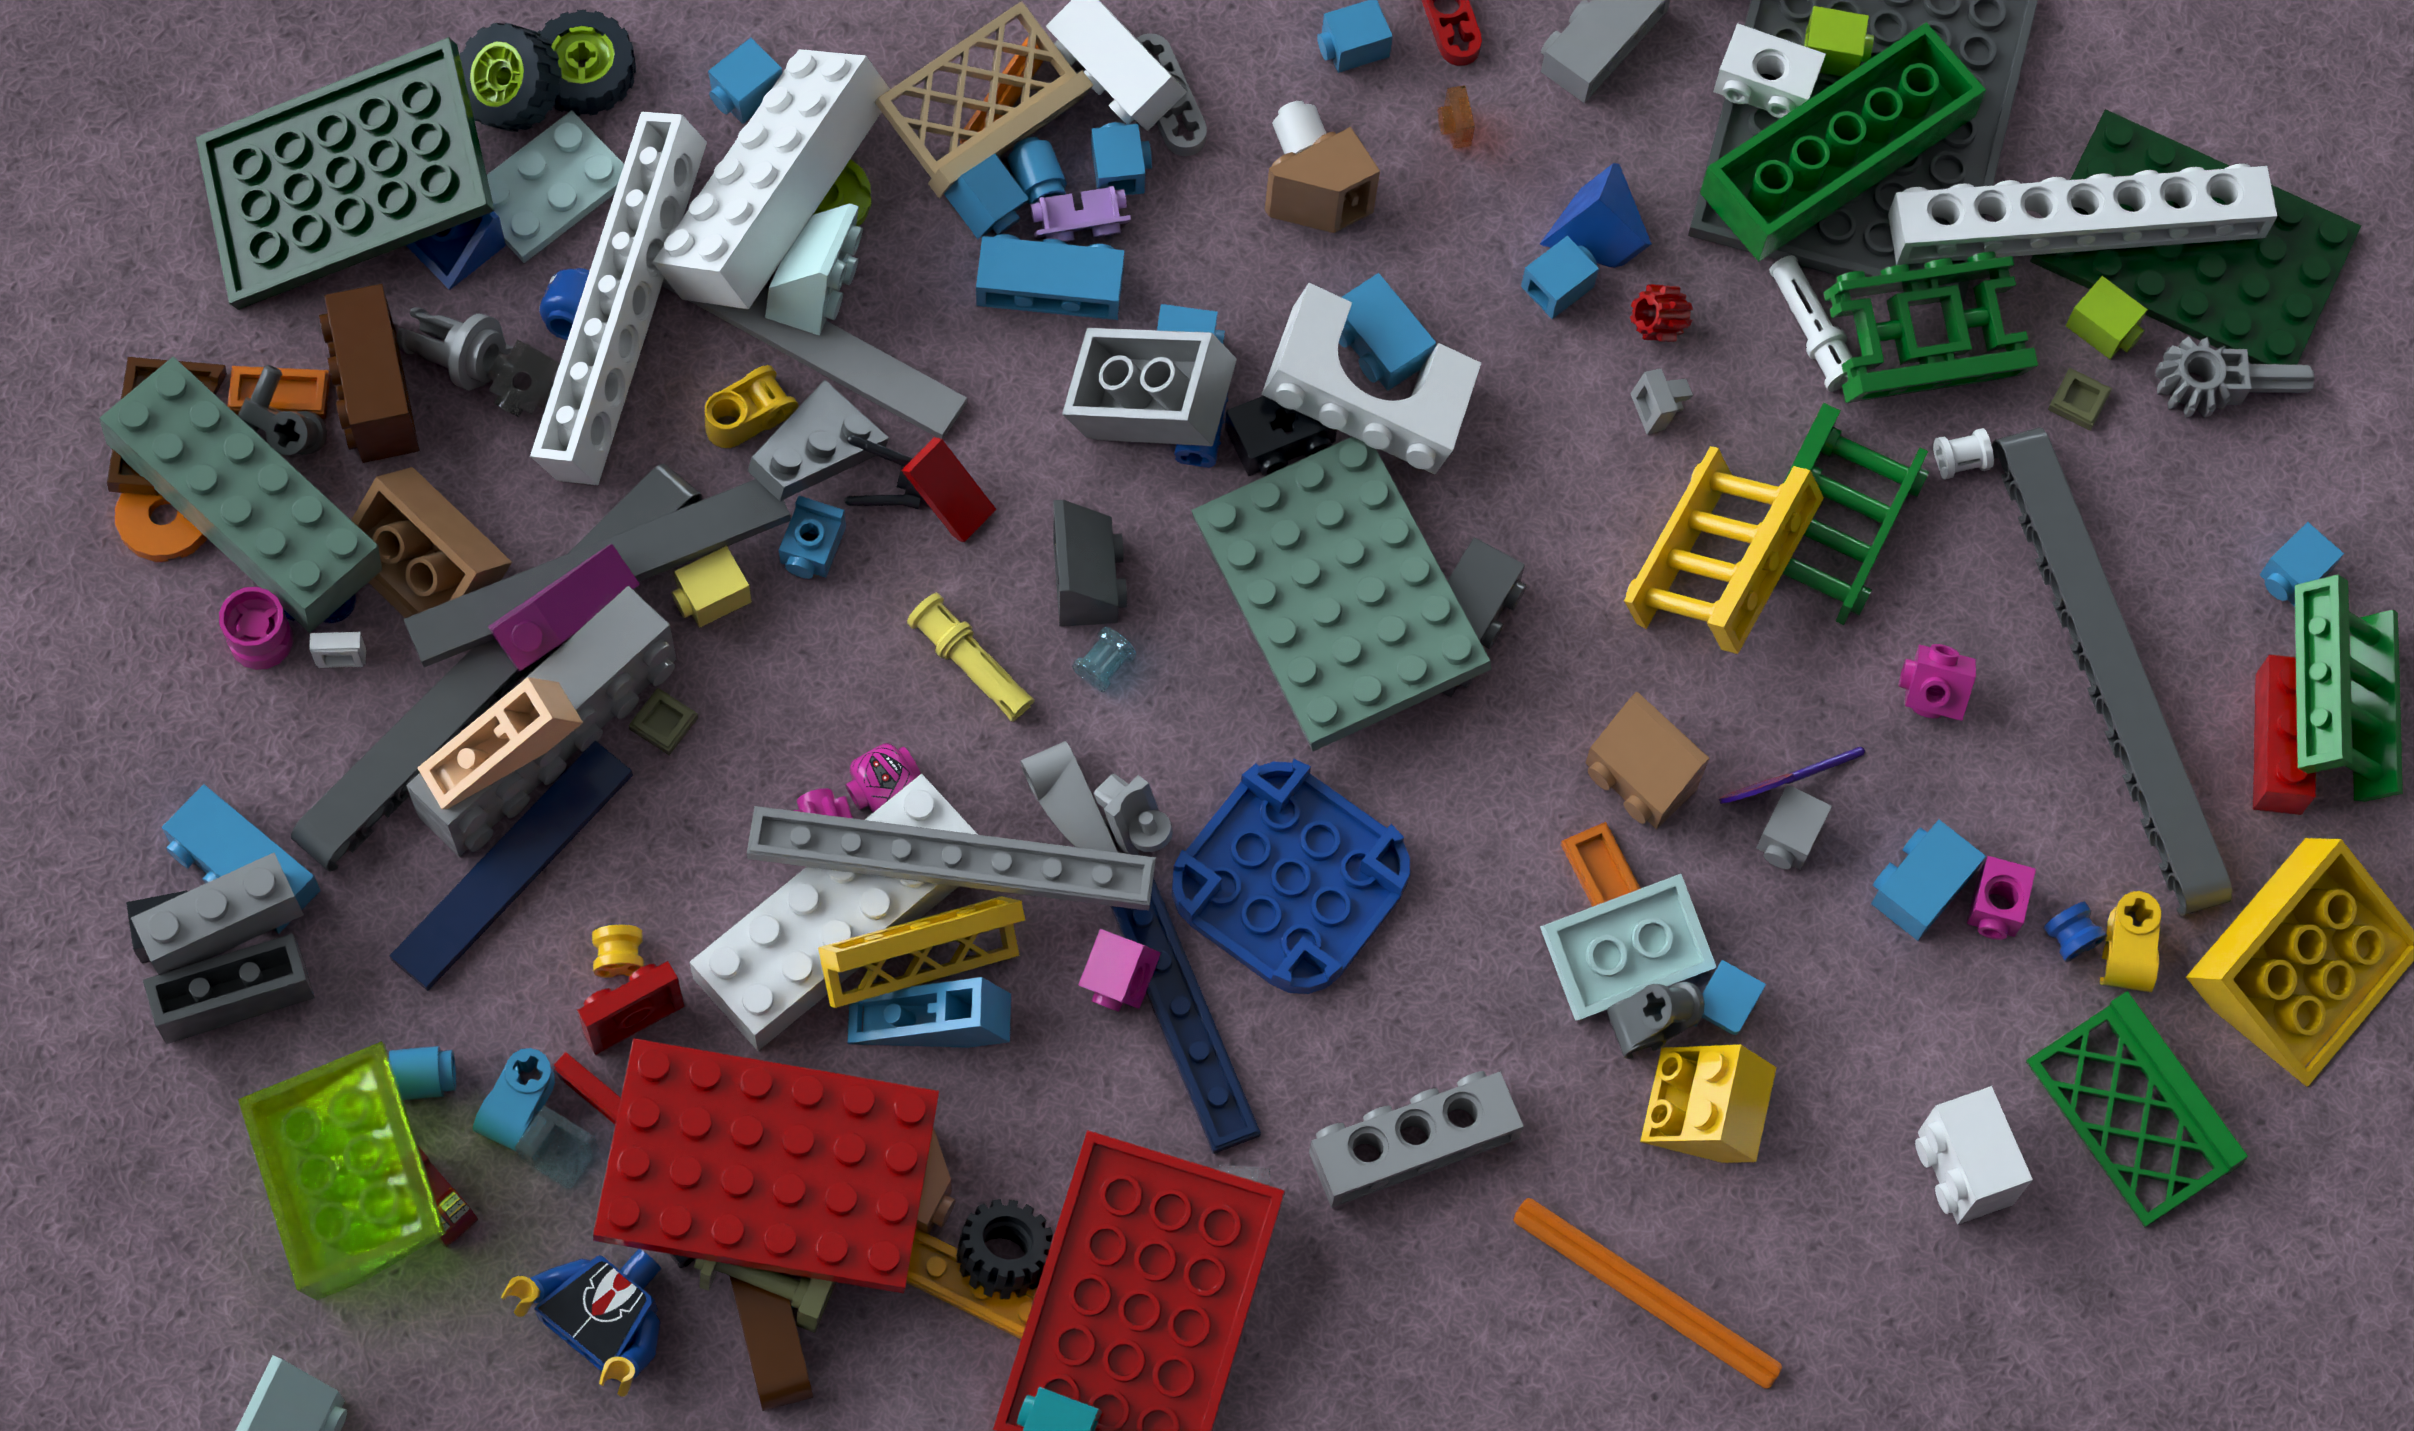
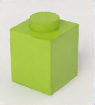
M1813 6L1806 28L1804 46L1826 54L1820 73L1844 77L1858 68L1861 62L1870 60L1874 35L1866 34L1869 15Z
M2102 276L2074 307L2065 326L2111 360L2120 348L2128 353L2142 337L2145 330L2140 327V324L2148 309Z

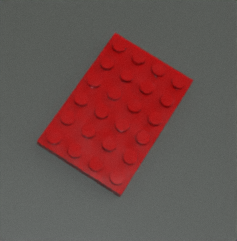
M633 1038L593 1232V1241L904 1294L939 1091Z
M1087 1130L993 1430L1023 1431L1024 1427L1017 1424L1023 1402L1028 1394L1036 1397L1039 1387L1101 1410L1102 1414L1095 1431H1213L1286 1193L1285 1190Z

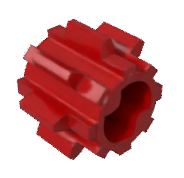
M1646 285V291L1640 292V297L1632 301L1631 307H1633L1630 320L1631 323L1637 326L1636 331L1643 334L1642 339L1675 342L1677 341V335L1683 334V329L1690 327L1692 323L1690 319L1691 311L1693 310L1692 303L1686 301L1687 296L1680 293L1681 288L1679 286Z

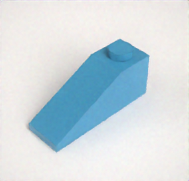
M983 977L907 987L849 1004L847 1043L856 1045L961 1048L1009 1043L1011 993ZM863 1006H864L863 1032H862V1014H863Z

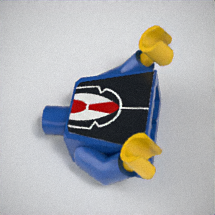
M638 1249L620 1270L601 1255L596 1256L591 1261L582 1258L548 1269L531 1278L525 1276L513 1277L501 1295L503 1300L508 1296H517L521 1299L514 1310L515 1315L518 1317L525 1316L533 1303H539L534 1308L538 1319L602 1372L599 1385L603 1386L605 1381L609 1379L612 1381L614 1379L619 1380L621 1384L617 1394L621 1397H625L628 1394L632 1380L655 1358L661 1322L656 1315L658 1308L655 1300L643 1289L661 1270V1267L641 1249Z

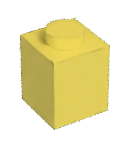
M727 546L674 571L677 589L671 592L673 599L682 616L686 618L692 615L699 628L752 602L749 584Z

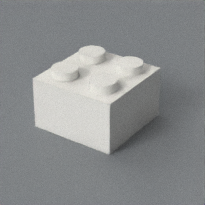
M1992 1086L1936 1105L1918 1131L1920 1138L1915 1140L1918 1156L1926 1168L1933 1167L1940 1183L1935 1186L1939 1205L1945 1214L1953 1213L1957 1225L2012 1206L2033 1180Z

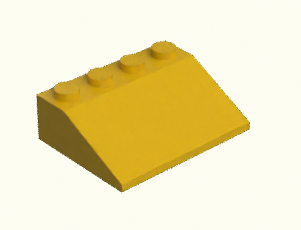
M2305 838L2188 973L2186 978L2214 1012L2302 1084L2309 1086L2413 963L2414 929L2342 839Z

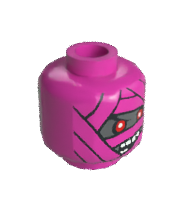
M883 743L851 762L850 775L852 781L845 784L852 801L859 810L868 807L874 813L921 773L913 757L904 746L897 749L890 743Z

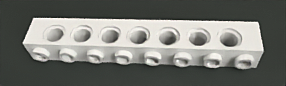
M641 112L530 455L534 461L557 481L599 485L664 280V276L653 264V260L664 246L666 238L673 233L684 217L707 144L706 140L681 114Z
M2234 164L2225 169L2216 170L2190 167L2180 172L2161 174L2154 170H2145L2133 176L2112 177L2110 174L2103 173L2090 176L2087 179L2066 180L2063 177H2051L2041 182L2022 184L2015 180L1999 182L1994 186L1974 187L1971 184L1965 183L1939 190L1912 187L1896 193L1888 213L1896 265L1927 263L1942 258H1952V261L1967 260L1972 255L1990 251L1995 252L1997 258L2266 238L2277 218V212L2267 166L2250 167L2248 164ZM2212 197L2222 199L2227 205L2215 202ZM2166 201H2173L2177 203L2181 208H2174L2170 206ZM2119 204L2129 205L2135 212L2127 211ZM2073 207L2082 208L2085 211H2087L2089 215L2079 214L2073 209ZM2027 211H2035L2043 218L2032 217ZM1980 214H1988L1994 217L1997 222L1987 221ZM1934 218H1944L1951 225H1942L1936 222Z

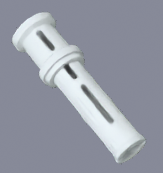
M1793 255L1786 256L1776 261L1770 267V274L1776 280L1791 311L1794 313L1808 339L1806 352L1811 359H1816L1826 377L1824 385L1829 392L1836 391L1849 381L1847 373L1843 374L1841 364L1853 358L1845 344L1847 336L1842 329L1833 326L1817 295L1800 268L1797 258ZM1796 289L1799 291V293H1800L1802 299L1804 300V302H1805V304H1806V306H1807L1809 312L1807 311V309H1806L1804 303L1802 302V300H1801L1799 294L1797 293Z

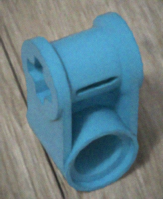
M532 1048L520 1049L512 1054L507 1060L493 1090L487 1095L476 1115L473 1124L474 1132L518 1153L524 1150L526 1145L522 1141L530 1126L536 1128L540 1113L555 1085V1075L545 1054ZM534 1067H537L541 1077L540 1080L530 1079L524 1085L520 1076L521 1071L530 1073Z

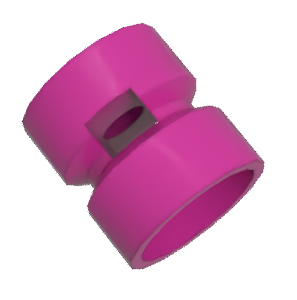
M245 587L233 592L223 602L219 611V626L234 658L240 664L255 670L269 669L280 664L288 656L293 644V632L278 597L269 590L260 587Z

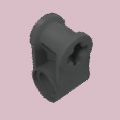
M1680 982L1669 988L1662 984H1651L1631 997L1613 1004L1606 1012L1624 1058L1630 1059L1633 1058V1052L1649 1047L1652 1048V1051L1658 1050L1668 1040L1696 1025L1703 1016L1705 1003L1701 991L1693 983Z

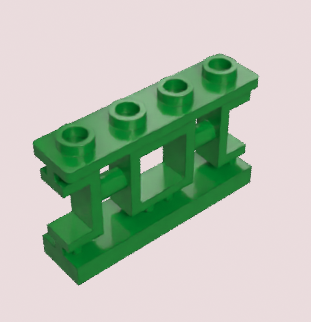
M1990 251L1972 255L1967 258L1968 262L1953 264L1952 258H1942L1925 263L1924 269L1910 271L1908 264H1901L1882 269L1880 271L1881 275L1866 277L1865 271H1853L1837 276V283L1823 292L1825 302L1832 301L1833 307L1829 309L1831 318L1854 316L1862 356L1850 358L1841 364L1843 374L1847 373L1849 380L1842 385L1845 402L1852 403L2021 376L2037 367L2038 361L2035 348H2026L2025 342L2028 341L2027 331L2011 334L2004 333L1996 294L2007 292L2016 286L2015 277H2010L2009 269L2015 266L2013 256L1996 258L1995 252ZM1984 278L1991 279L1985 280L1973 287L1977 308L1963 310L1958 285L1939 287V285ZM1904 290V293H1897L1886 300L1891 320L1876 323L1871 298L1851 300V298ZM1940 302L1949 343L1917 347L1909 307ZM1982 326L1987 352L2006 349V352L1961 359L1954 358L1972 349L1968 328ZM1895 340L1900 365L1916 362L1920 364L1867 373V370L1875 369L1884 363L1880 344L1882 341Z

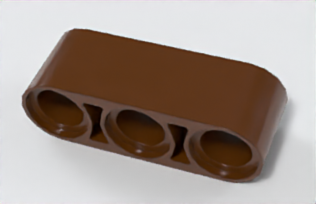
M730 1276L762 1411L814 1398L790 1300Z

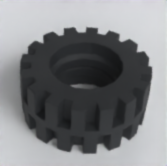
M1001 1199L992 1200L990 1208L983 1203L976 1208L975 1214L970 1213L966 1219L959 1239L956 1255L957 1263H961L959 1271L963 1278L971 1276L969 1281L971 1287L975 1290L980 1285L985 1288L984 1295L992 1297L994 1292H1000V1299H1010L1011 1293L1015 1292L1019 1298L1026 1295L1028 1288L1034 1290L1038 1287L1052 1243L1053 1233L1051 1227L1045 1228L1046 1219L1042 1214L1034 1217V1208L1028 1204L1021 1209L1017 1207L1018 1201L1009 1199L1008 1205H1002ZM997 1238L1011 1240L1021 1247L1025 1252V1256L1013 1260L999 1258L988 1250L985 1242Z

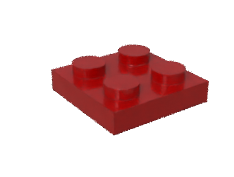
M666 961L659 966L648 964L641 967L629 977L628 983L613 991L610 988H605L593 993L584 1001V1006L579 1008L577 1013L585 1038L594 1054L597 1055L685 1006L678 977L669 961Z

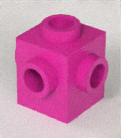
M1919 644L1914 660L1905 659L1898 687L1906 689L1905 706L1912 708L1915 713L1927 718L1945 716L1962 721L1976 678V659L1959 655L1957 650L1946 645L1933 644L1931 647Z

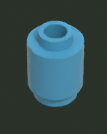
M1029 137L1016 143L1007 161L1015 181L1029 198L1027 203H1039V198L1065 195L1064 189L1067 182L1051 143L1047 140H1039L1037 137Z
M440 1046L390 1050L389 1061L380 1062L382 1091H391L393 1101L443 1097L445 1091H456V1065L453 1050L441 1051Z

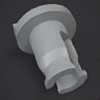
M414 307L410 309V315L413 318L419 319L420 331L443 339L444 342L404 328H399L397 334V343L402 352L407 354H414L415 352L429 362L448 368L453 384L468 391L483 386L486 382L494 379L501 369L505 355L511 354L513 351V347L505 342L499 321L481 313L472 315L465 322H461L443 315L432 316L425 309Z

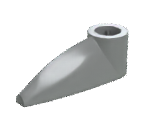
M1066 741L1020 761L1023 773L1036 800L1039 801L1059 831L1075 847L1118 853L1077 760Z

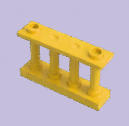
M1710 446L1702 462L1695 467L1691 482L1637 578L1632 580L1628 586L1624 602L1636 624L1647 629L1658 609L1705 621L1721 650L1739 654L1824 499L1811 470L1793 466L1786 481L1778 487L1733 476L1719 448ZM1722 493L1772 505L1763 522H1760L1758 525L1711 514ZM1701 531L1750 543L1744 557L1736 564L1690 553ZM1679 570L1729 583L1720 600L1715 603L1668 592Z

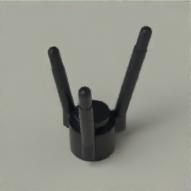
M850 435L847 438L849 444L901 465V470L913 459L854 435ZM900 470L896 488L904 489L905 494L847 496L844 502L848 506L903 505L918 509L920 500L923 498Z

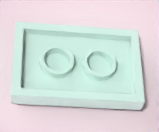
M572 110L487 174L494 212L500 218L505 243L523 263L527 262L616 192L624 163Z
M1682 874L1540 926L1575 1021L1607 1010L1613 1004L1631 997L1648 985L1662 984L1670 986L1717 968Z

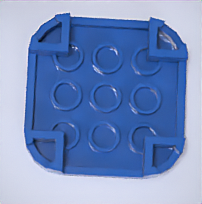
M1293 759L1292 763L1273 761L1261 766L1255 763L1242 774L1239 785L1187 850H1181L1173 868L1172 898L1178 913L1193 929L1269 984L1288 993L1310 994L1326 989L1344 973L1400 901L1410 877V857L1403 842L1404 836L1392 824L1386 828L1310 774L1311 766Z

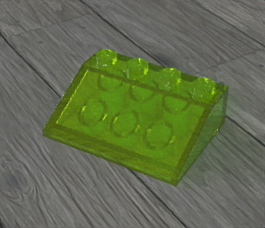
M382 1041L238 1099L298 1291L316 1301L365 1282L445 1234L386 1046Z

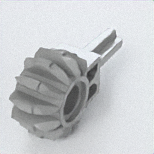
M2189 336L2182 340L2178 347L2172 345L2164 353L2163 362L2159 363L2155 371V376L2161 380L2157 386V394H2172L2167 403L2168 409L2176 407L2179 402L2184 404L2185 418L2192 416L2197 408L2200 414L2206 418L2211 416L2216 408L2221 410L2227 405H2241L2249 392L2308 393L2312 391L2314 385V370L2309 365L2249 364L2247 349H2226V346H2223L2215 351L2210 348L2208 337L2202 339L2198 346ZM2189 372L2200 375L2205 383L2194 380Z

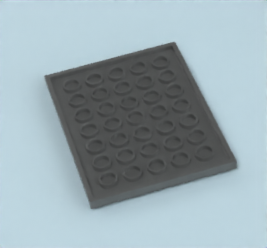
M1751 0L1744 26L1804 46L1806 28L1813 6L1869 15L1866 34L1874 35L1870 59L1927 22L1986 89L1975 118L1767 257L1780 260L1786 256L1793 255L1797 258L1799 266L1837 276L1853 271H1865L1866 277L1881 275L1880 271L1882 269L1896 265L1888 213L1896 193L1912 187L1939 190L1964 183L1971 184L1974 187L1993 186L2038 0ZM1819 73L1811 98L1843 77ZM1760 74L1765 79L1776 80L1772 75ZM1725 98L1706 170L1709 165L1779 120V118L1772 116L1764 109L1749 104H1736ZM1699 192L1688 236L1750 252ZM1980 214L1985 219L1986 214ZM1934 218L1936 222L1942 225H1951L1944 218ZM1956 260L1953 261V264L1966 263L1968 261ZM1925 263L1908 264L1909 270L1924 269ZM1970 281L1939 285V287L1958 285L1963 305Z

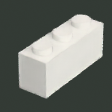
M1071 0L1046 25L1048 30L1058 39L1054 44L1067 62L1072 66L1078 60L1085 67L1084 73L1094 85L1092 89L1098 95H1101L1106 90L1114 98L1108 106L1127 125L1135 120L1148 131L1187 93L1182 85L1100 0Z

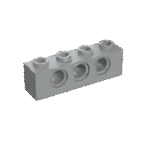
M1484 1071L1475 1072L1460 1079L1457 1082L1458 1087L1442 1093H1439L1437 1088L1429 1089L1413 1096L1410 1099L1411 1104L1396 1110H1392V1107L1389 1105L1382 1106L1365 1114L1363 1122L1349 1127H1345L1344 1123H1336L1316 1133L1317 1138L1311 1140L1309 1155L1331 1208L1519 1139L1524 1126L1501 1071L1486 1076ZM1456 1109L1465 1110L1472 1116L1474 1123L1465 1128L1457 1127L1450 1122L1447 1114ZM1410 1126L1420 1128L1426 1134L1427 1141L1420 1145L1409 1144L1402 1138L1400 1131ZM1360 1144H1370L1379 1151L1380 1158L1374 1162H1363L1355 1156L1353 1149Z

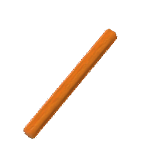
M1532 1198L1525 1199L1516 1211L1513 1219L1515 1224L1761 1387L1770 1388L1782 1370L1780 1362Z

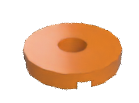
M121 493L115 506V526L125 546L138 557L154 562H168V559H174L179 556L184 558L193 554L207 540V537L178 510L172 522L166 525L153 523L151 521L153 511L161 505H171L160 494L156 496Z

